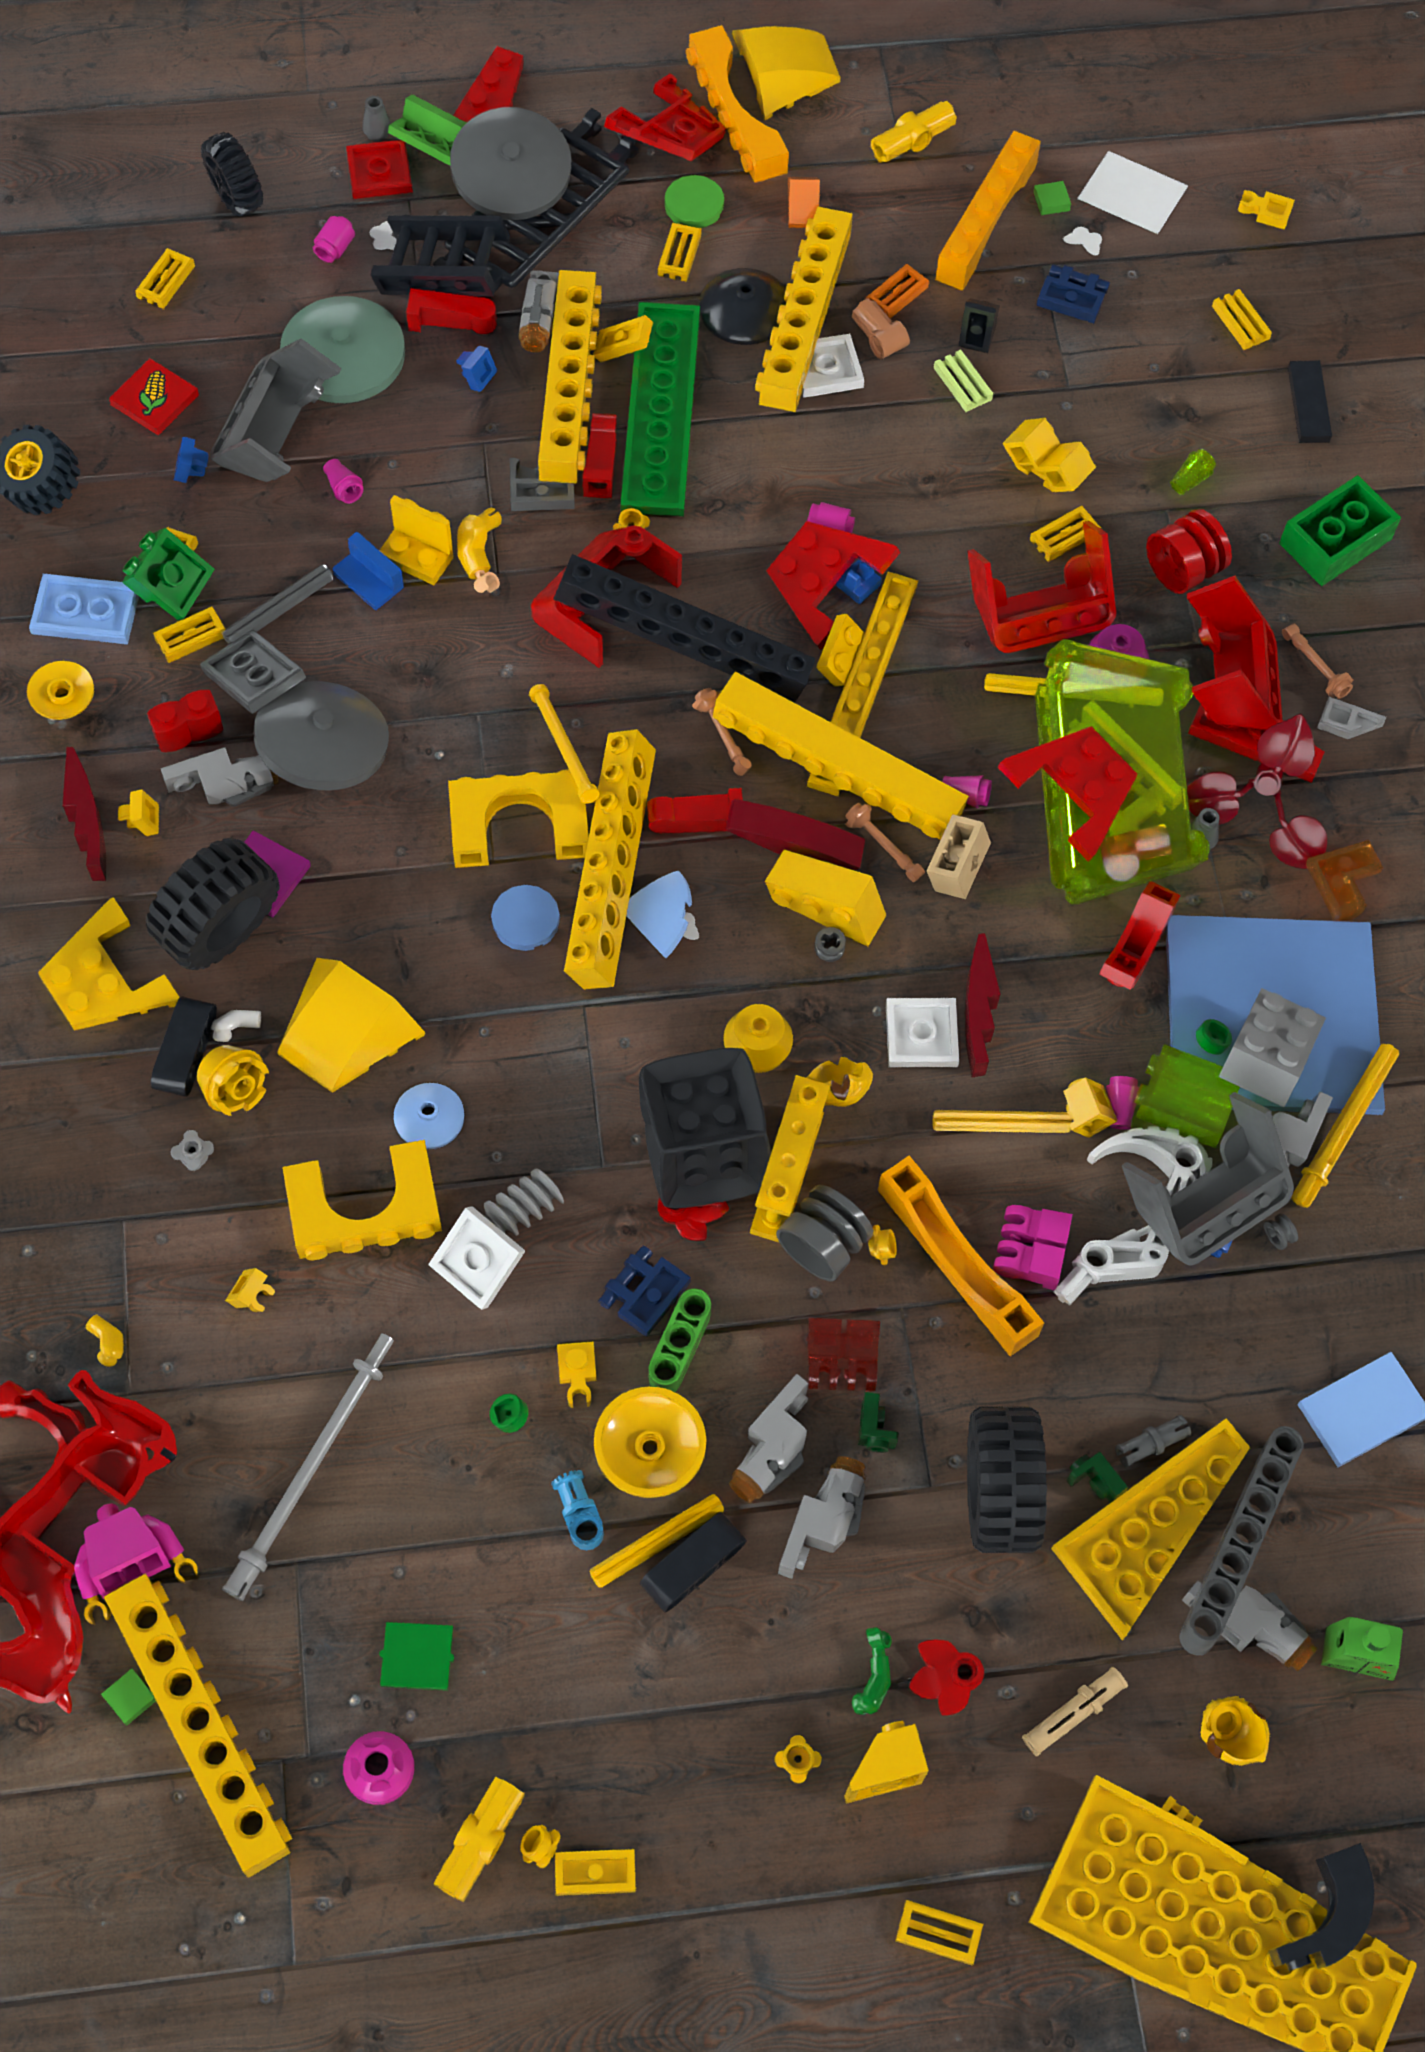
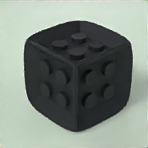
M741 1048L710 1049L663 1058L643 1066L639 1074L640 1107L645 1122L646 1144L652 1172L663 1205L669 1208H689L734 1200L758 1193L770 1159V1144L766 1134L765 1113L756 1076L745 1050Z

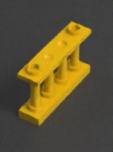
M796 1075L755 1203L757 1210L751 1225L750 1234L779 1242L776 1233L784 1221L790 1217L791 1213H794L823 1119V1109L831 1085Z

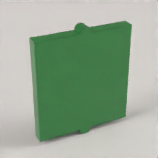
M386 1622L384 1650L379 1652L380 1657L383 1659L380 1687L448 1691L450 1663L455 1659L451 1653L453 1625Z

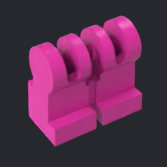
M1021 1205L1008 1206L1004 1219L1010 1224L1003 1225L1001 1229V1236L1006 1240L1000 1241L997 1247V1252L1004 1257L995 1258L994 1272L1007 1278L1024 1279L1043 1284V1288L1055 1290L1060 1278L1073 1214L1047 1209L1038 1211ZM1022 1243H1031L1033 1246H1027Z

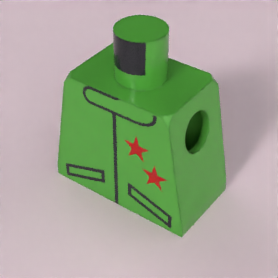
M1355 1617L1342 1619L1326 1627L1321 1665L1393 1681L1399 1667L1403 1629ZM1340 1638L1343 1639V1643H1342L1341 1646H1340Z

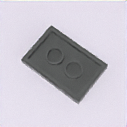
M254 630L249 631L200 664L205 675L252 714L306 678L302 668Z

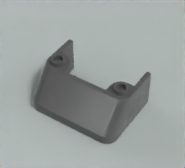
M302 338L263 357L253 369L210 452L209 458L221 467L263 482L276 480L278 477L289 473L291 467L283 462L284 457L279 453L302 406L318 401L324 391L322 387L323 382L338 375L342 368Z
M1236 1092L1229 1095L1238 1125L1229 1130L1222 1138L1220 1152L1223 1163L1170 1197L1169 1191L1160 1180L1129 1162L1121 1165L1137 1211L1172 1255L1187 1265L1198 1264L1285 1206L1293 1194L1294 1184L1271 1110Z

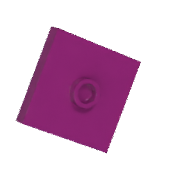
M252 831L245 840V843L277 873L280 889L277 891L278 897L272 903V909L268 916L273 918L311 865L310 861Z

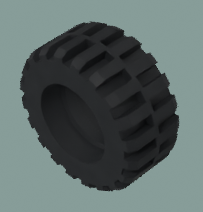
M224 838L222 841L217 840L211 843L209 847L202 848L196 852V855L191 859L188 858L182 864V867L168 878L169 881L165 886L160 888L157 892V898L151 902L150 912L146 916L147 931L182 968L190 970L208 968L212 963L216 964L223 960L224 956L234 952L237 946L245 942L250 937V934L261 925L265 915L269 914L272 909V903L278 897L277 891L280 889L277 873L244 841L232 838Z
M980 1406L970 1414L967 1439V1499L972 1544L981 1553H1034L1042 1547L1044 1541L1047 1513L1046 1451L1041 1417L1039 1412L1030 1406Z

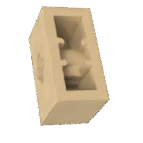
M952 814L927 868V874L936 892L966 899L991 844L983 822Z

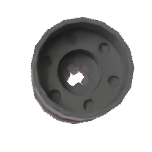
M820 1184L814 1186L809 1192V1198L803 1199L800 1203L802 1213H791L790 1217L778 1228L776 1236L781 1246L799 1265L818 1278L830 1282L835 1281L850 1263L848 1253H858L862 1249V1244L868 1242L873 1236L874 1230L868 1218L852 1201L840 1192Z

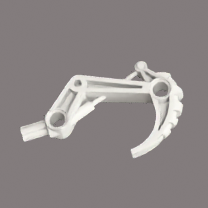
M1148 1126L1145 1130L1141 1127L1128 1130V1132L1114 1135L1098 1145L1087 1158V1161L1093 1165L1097 1160L1111 1153L1130 1152L1141 1155L1156 1164L1169 1177L1166 1188L1169 1191L1170 1197L1209 1172L1212 1167V1158H1208L1205 1149L1198 1143V1138L1193 1135L1184 1138L1179 1136L1178 1129L1167 1127L1166 1131H1161L1158 1126ZM1176 1159H1186L1191 1164V1167L1181 1166ZM1149 1225L1137 1231L1131 1229L1110 1240L1089 1241L1072 1262L1074 1269L1058 1285L1054 1293L1058 1296V1300L1062 1303L1066 1302L1070 1306L1090 1283L1097 1284L1098 1282L1156 1277L1167 1260L1169 1250ZM1148 1234L1144 1242H1139V1237ZM1095 1256L1099 1258L1103 1266L1091 1265L1087 1261V1257Z

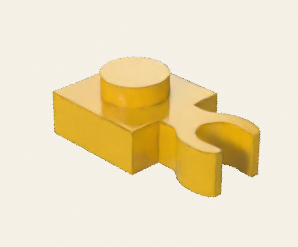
M1245 190L1238 211L1243 214H1257L1256 222L1285 230L1295 200L1267 191L1263 198L1252 191Z
M594 1341L557 1344L560 1384L571 1383L567 1392L569 1407L573 1408V1397L578 1393L586 1396L587 1407H589L592 1402V1396L586 1382L597 1381Z

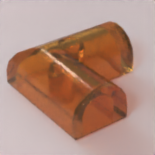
M1164 824L1105 837L1100 845L1104 868L1107 874L1117 881H1126L1132 878L1137 873L1140 861L1172 854L1168 831Z
M1369 840L1314 856L1306 861V867L1333 921L1348 922L1364 912L1367 905L1355 881L1379 874L1383 869Z

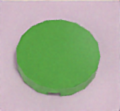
M683 176L673 181L667 188L665 209L667 215L674 223L704 228L715 223L720 218V213L724 208V195L722 189L715 181L705 176Z

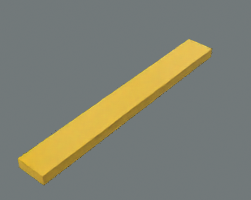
M889 571L830 721L861 738L919 581ZM810 774L807 787L837 797L839 796L841 789L832 781L820 775Z

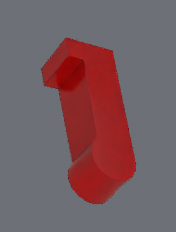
M412 288L410 290L406 311L408 331L421 332L422 325L472 329L478 334H489L496 329V306L490 299Z
M592 414L586 465L583 471V497L612 499L617 447V414ZM590 482L607 483V486L597 489Z
M742 788L728 789V794L674 797L673 799L661 796L650 799L646 804L648 827L656 833L726 831L731 801L734 799L743 800Z

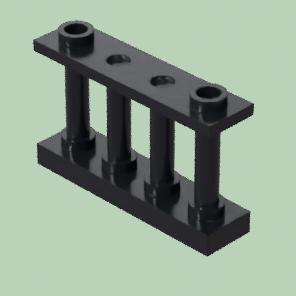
M388 215L387 222L397 239L390 264L373 265L370 274L381 295H410L412 288L467 296H494L496 284L487 268L488 259L494 241H509L510 234L501 216ZM409 240H424L418 264L415 266L402 265ZM437 240L452 241L446 265L430 266ZM465 241H481L473 266H458Z

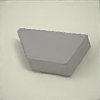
M1328 697L1317 729L1350 739L1383 727L1386 716Z

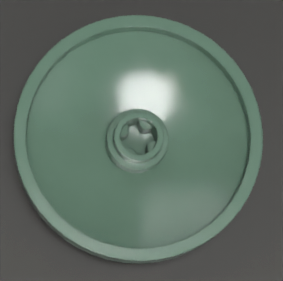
M353 296L325 298L304 307L289 321L280 342L281 349L302 338L342 368L338 375L325 380L322 384L324 391L318 400L329 403H353L377 395L396 379L405 359L404 336L395 317L379 304Z

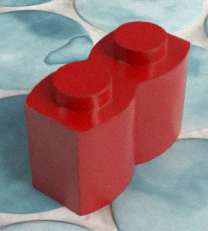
M210 690L191 692L179 701L158 704L147 712L154 737L161 752L180 750L190 744L192 740L202 741L210 739L224 729L218 707Z

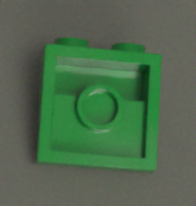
M167 528L154 533L150 531L142 538L138 545L142 549L138 558L133 556L125 564L122 571L127 575L122 583L146 603L154 601L177 621L182 620L189 612L215 569Z

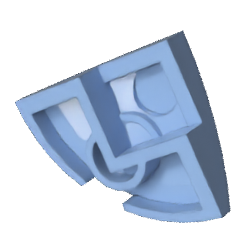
M675 871L648 884L629 898L626 916L665 958L676 948L688 926V922L684 919L685 903L690 907L692 905V897L686 879L679 871Z

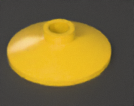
M56 661L42 666L32 675L27 686V697L31 707L41 716L55 720L68 719L78 715L87 708L94 695V683L89 672L81 665L70 661ZM61 694H67L64 697L58 698Z

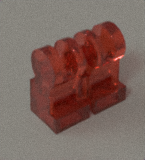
M809 1318L807 1324L808 1389H818L819 1373L826 1372L828 1374V1389L836 1390L837 1379H839L841 1368H838V1359L844 1358L847 1359V1369H844L847 1391H855L856 1374L861 1373L865 1377V1391L875 1392L880 1321L847 1319L845 1333H841L842 1319Z

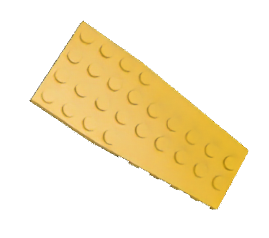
M1098 1775L1094 1776L1029 1923L1136 1980L1302 2051L1383 2052L1417 1968L1416 1962L1406 1959L1388 1948V1945L1376 1937L1372 1938L1365 1933L1349 1954L1328 1967L1318 1969L1312 1954L1309 1955L1312 1963L1289 1971L1286 1964L1274 1967L1268 1951L1315 1932L1323 1923L1328 1909L1318 1904L1315 1899L1307 1894L1300 1893L1284 1883L1283 1879L1252 1863L1248 1860L1249 1858L1206 1831Z

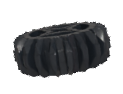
M222 132L210 136L201 145V157L207 171L206 174L209 176L216 194L219 195L227 209H230L235 216L241 217L255 212L263 204V192L261 190L262 185L258 180L254 165L249 160V156L245 153L243 146L230 133Z

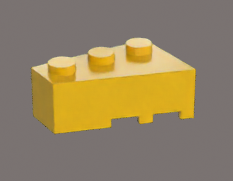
M783 850L765 880L772 900L778 905L787 907L826 927H835L841 930L846 937L867 947L886 917V912L873 876Z

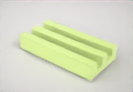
M962 350L956 351L953 357L951 354L945 356L944 361L939 359L934 362L935 371L965 412L992 400L993 392ZM948 368H950L953 371V373L959 379L960 385L963 387L964 390H967V392L972 397L973 401H970L965 392L962 390V388L956 382L954 377L948 371Z

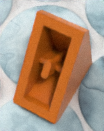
M788 177L789 228H806L808 218H814L817 206L819 207L820 179L818 177Z

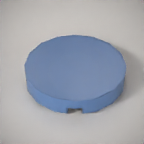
M521 885L508 889L498 897L493 905L491 919L494 931L502 943L512 949L528 951L541 944L544 946L552 940L558 931L560 914L557 902L550 893L537 886Z

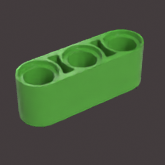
M689 1289L679 1298L649 1364L650 1387L665 1388L676 1392L680 1387L711 1316V1300L703 1290ZM696 1304L701 1306L704 1311L700 1315L694 1316L688 1314L685 1309L689 1305ZM682 1336L687 1338L690 1343L685 1347L678 1348L673 1346L670 1341L674 1337ZM668 1368L675 1375L670 1380H661L655 1374L660 1369Z

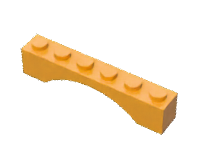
M720 25L689 34V48H686L687 60L690 66L695 67L700 86H705L711 107H716L720 123L728 130L732 148L734 151L738 150L744 171L750 173L754 183L788 173L789 151L779 132L752 117L739 104L732 93L728 76L732 69L733 45L723 26Z
M1017 131L1012 132L939 254L935 280L961 291L964 290L977 267L985 245L1003 210L1014 194L1025 186L1037 165L1041 141Z
M910 1155L882 1173L878 1186L879 1193L1008 1355L1011 1357L1039 1337L1044 1325L1043 1320L1022 1294L1001 1279L973 1249L950 1217L931 1181Z

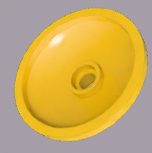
M640 1387L616 1397L604 1409L595 1428L594 1451L601 1471L614 1486L633 1496L657 1498L680 1490L695 1477L705 1456L706 1432L699 1413L684 1397L665 1388ZM647 1444H653L656 1446L657 1451L653 1454H647L643 1448Z

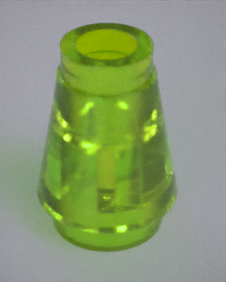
M1204 449L1190 452L1174 478L1170 481L1172 488L1177 493L1184 495L1187 491L1213 475V469L1216 467L1215 459Z

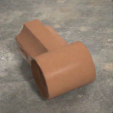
M867 298L861 301L856 309L853 310L852 319L867 335L870 347L879 359H884L909 345V335L904 325L900 321L892 322L874 300Z

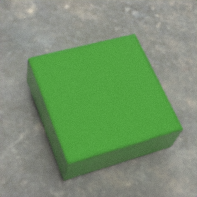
M1064 181L1034 186L1033 193L1041 215L1070 211L1071 202Z
M132 1668L101 1694L126 1726L156 1702L153 1693Z

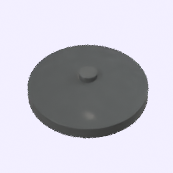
M496 108L475 116L458 132L451 149V175L459 194L474 209L485 215L501 216L503 220H522L547 211L560 200L570 181L571 153L561 131L544 116L523 108Z
M324 681L300 682L259 709L255 718L254 743L258 755L276 775L301 787L315 790H339L355 786L374 775L386 757L389 731L381 711L361 693L340 684Z

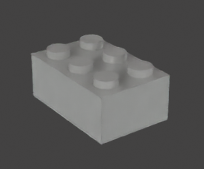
M1261 988L1219 1077L1285 1107L1300 1078L1326 1017L1317 1014L1312 1009L1295 1004L1277 993Z

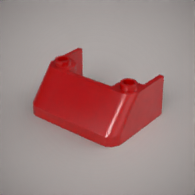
M1090 521L1083 522L1086 553L1073 556L1068 560L1064 568L1065 583L1008 598L1003 583L992 577L990 561L974 549L967 550L973 597L990 640L998 650L1004 653H1012L1100 631L1114 622L1116 605L1107 532Z
M628 526L602 532L577 555L611 571L627 555L632 556L676 588L681 585L682 555L640 526ZM565 567L533 599L531 603L532 619L540 627L600 668L603 665L602 635L580 620L585 614L584 612L553 600L566 569Z
M1232 576L1187 593L1188 601L1201 617L1202 627L1198 629L1200 640L1204 646H1209L1214 654L1215 679L1192 687V693L1203 706L1207 719L1213 720L1219 725L1267 730L1271 726L1283 722L1276 639L1272 628L1237 577Z

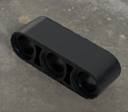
M183 996L178 999L152 1071V1089L185 1097L190 1094L212 1033L211 1026L213 1021L216 1020V1004Z
M719 1512L653 1567L639 1584L666 1613L739 1552L747 1540L722 1512Z

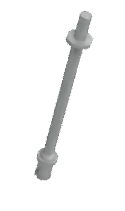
M383 1333L380 1335L365 1361L360 1359L354 1360L353 1366L359 1372L254 1546L240 1552L238 1556L240 1561L226 1585L222 1588L224 1592H229V1595L235 1599L244 1601L259 1572L264 1573L268 1566L265 1563L266 1553L370 1380H382V1372L377 1368L394 1342L388 1335Z

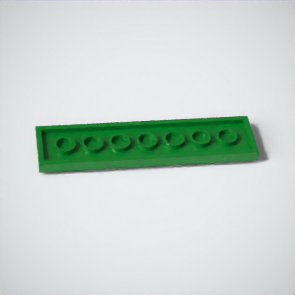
M639 302L638 317L646 315L653 321L647 348L634 352L621 511L634 508L641 511L642 514L684 516L700 306Z

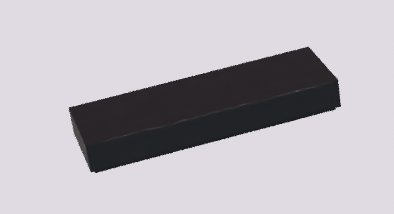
M1320 360L1290 361L1288 374L1299 443H1330L1332 431Z

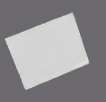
M1108 151L1078 199L1158 234L1188 185Z

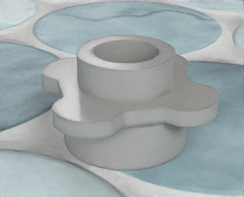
M189 1130L184 1133V1139L180 1144L172 1147L171 1156L174 1160H181L189 1170L196 1171L205 1164L208 1155L214 1152V1146L211 1141H204L199 1138L196 1131ZM191 1148L196 1149L194 1153L189 1152Z

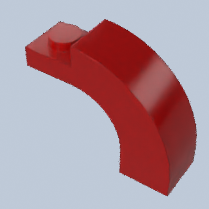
M1149 881L1137 902L1125 930L1105 961L1099 975L1107 978L1111 984L1117 987H1126L1130 990L1132 987L1134 988L1149 962L1181 895Z

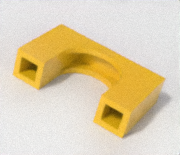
M566 769L557 773L546 774L529 772L519 776L499 774L490 778L478 779L462 777L457 780L448 781L455 868L489 865L487 846L488 824L498 811L514 804L535 806L549 817L554 829L556 860L585 858L589 839L586 804L582 803L578 796L579 788L570 770Z
M425 1140L389 1146L396 1181L394 1197L387 1208L381 1213L363 1220L342 1217L331 1209L326 1200L323 1176L318 1160L282 1167L295 1246L299 1258L319 1260L325 1258L328 1253L338 1251L355 1253L362 1250L364 1246L374 1244L390 1246L398 1243L399 1239L409 1237L426 1239L432 1237L435 1232L442 1231Z

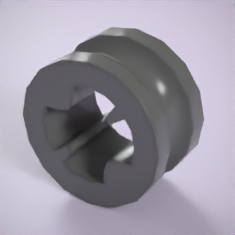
M826 927L820 930L815 938L816 955L826 962L836 961L843 956L846 945L844 933L835 927ZM836 941V948L833 946L829 947V949L824 948L825 942Z
M1279 1213L1275 1216V1221L1268 1220L1264 1223L1267 1237L1279 1250L1285 1249L1288 1246L1287 1242L1295 1243L1298 1240L1297 1230L1286 1215Z

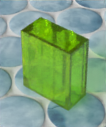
M1164 1044L1159 1056L1152 1054L1145 1071L1146 1074L1151 1075L1148 1085L1141 1083L1134 1103L1140 1105L1136 1118L1167 1129V1127L1178 1129L1180 1135L1185 1137L1193 1135L1199 1139L1198 1142L1216 1148L1233 1107L1229 1095L1234 1092L1238 1093L1240 1087L1219 1077L1223 1066Z

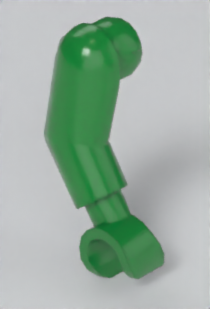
M878 1627L866 1629V1635L872 1648V1658H870L871 1676L863 1693H857L852 1698L853 1710L859 1715L866 1713L872 1715L876 1713L881 1707L891 1685L889 1656H886L885 1649L891 1646L892 1638L889 1633L881 1631Z

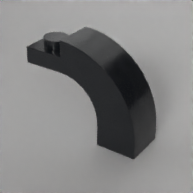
M1361 1843L1316 1860L1328 1891L1329 1905L1326 1917L1321 1926L1312 1934L1268 1951L1274 1967L1286 1964L1289 1971L1312 1963L1309 1957L1310 1954H1312L1318 1969L1328 1967L1344 1958L1360 1942L1370 1923L1374 1906L1373 1876Z

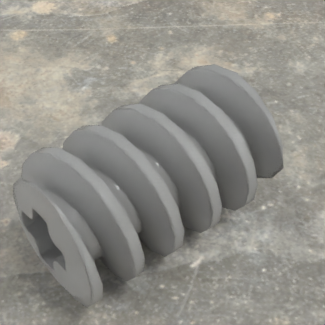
M536 1168L531 1171L532 1180L525 1176L520 1178V1188L513 1184L510 1185L507 1189L509 1197L502 1192L496 1195L497 1205L490 1200L484 1203L485 1217L502 1232L505 1233L508 1230L515 1236L519 1235L516 1224L520 1222L527 1228L531 1227L528 1216L532 1214L538 1220H541L543 1217L540 1207L542 1206L550 1212L554 1211L553 1198L564 1204L563 1197L557 1186L541 1170Z

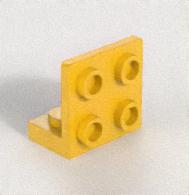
M393 495L390 504L394 530L379 551L397 565L401 571L435 586L454 558L450 522L438 512L428 511L410 499H402Z

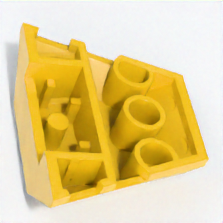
M776 26L732 30L740 56L744 55L757 90L756 99L764 121L771 118L772 113L785 106L788 109L794 106V101L804 96L812 97L840 82V75L823 34L803 28Z
M316 958L277 1053L333 1093L367 1072L374 1063L387 1055L391 1057L397 1053L398 1048L414 1038L418 1040L423 1037L425 1031L395 998L343 962Z

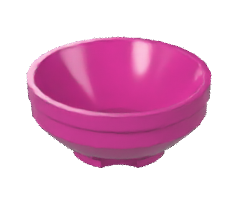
M384 1731L367 1733L358 1738L348 1749L343 1763V1776L350 1792L357 1799L372 1805H384L401 1797L409 1788L415 1772L413 1755L408 1745L400 1737ZM373 1753H382L388 1758V1768L381 1775L374 1776L366 1771L365 1762Z

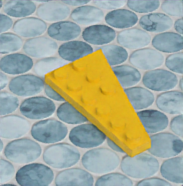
M1227 1418L1055 1543L1051 1548L1122 1641L1250 1449V1446Z

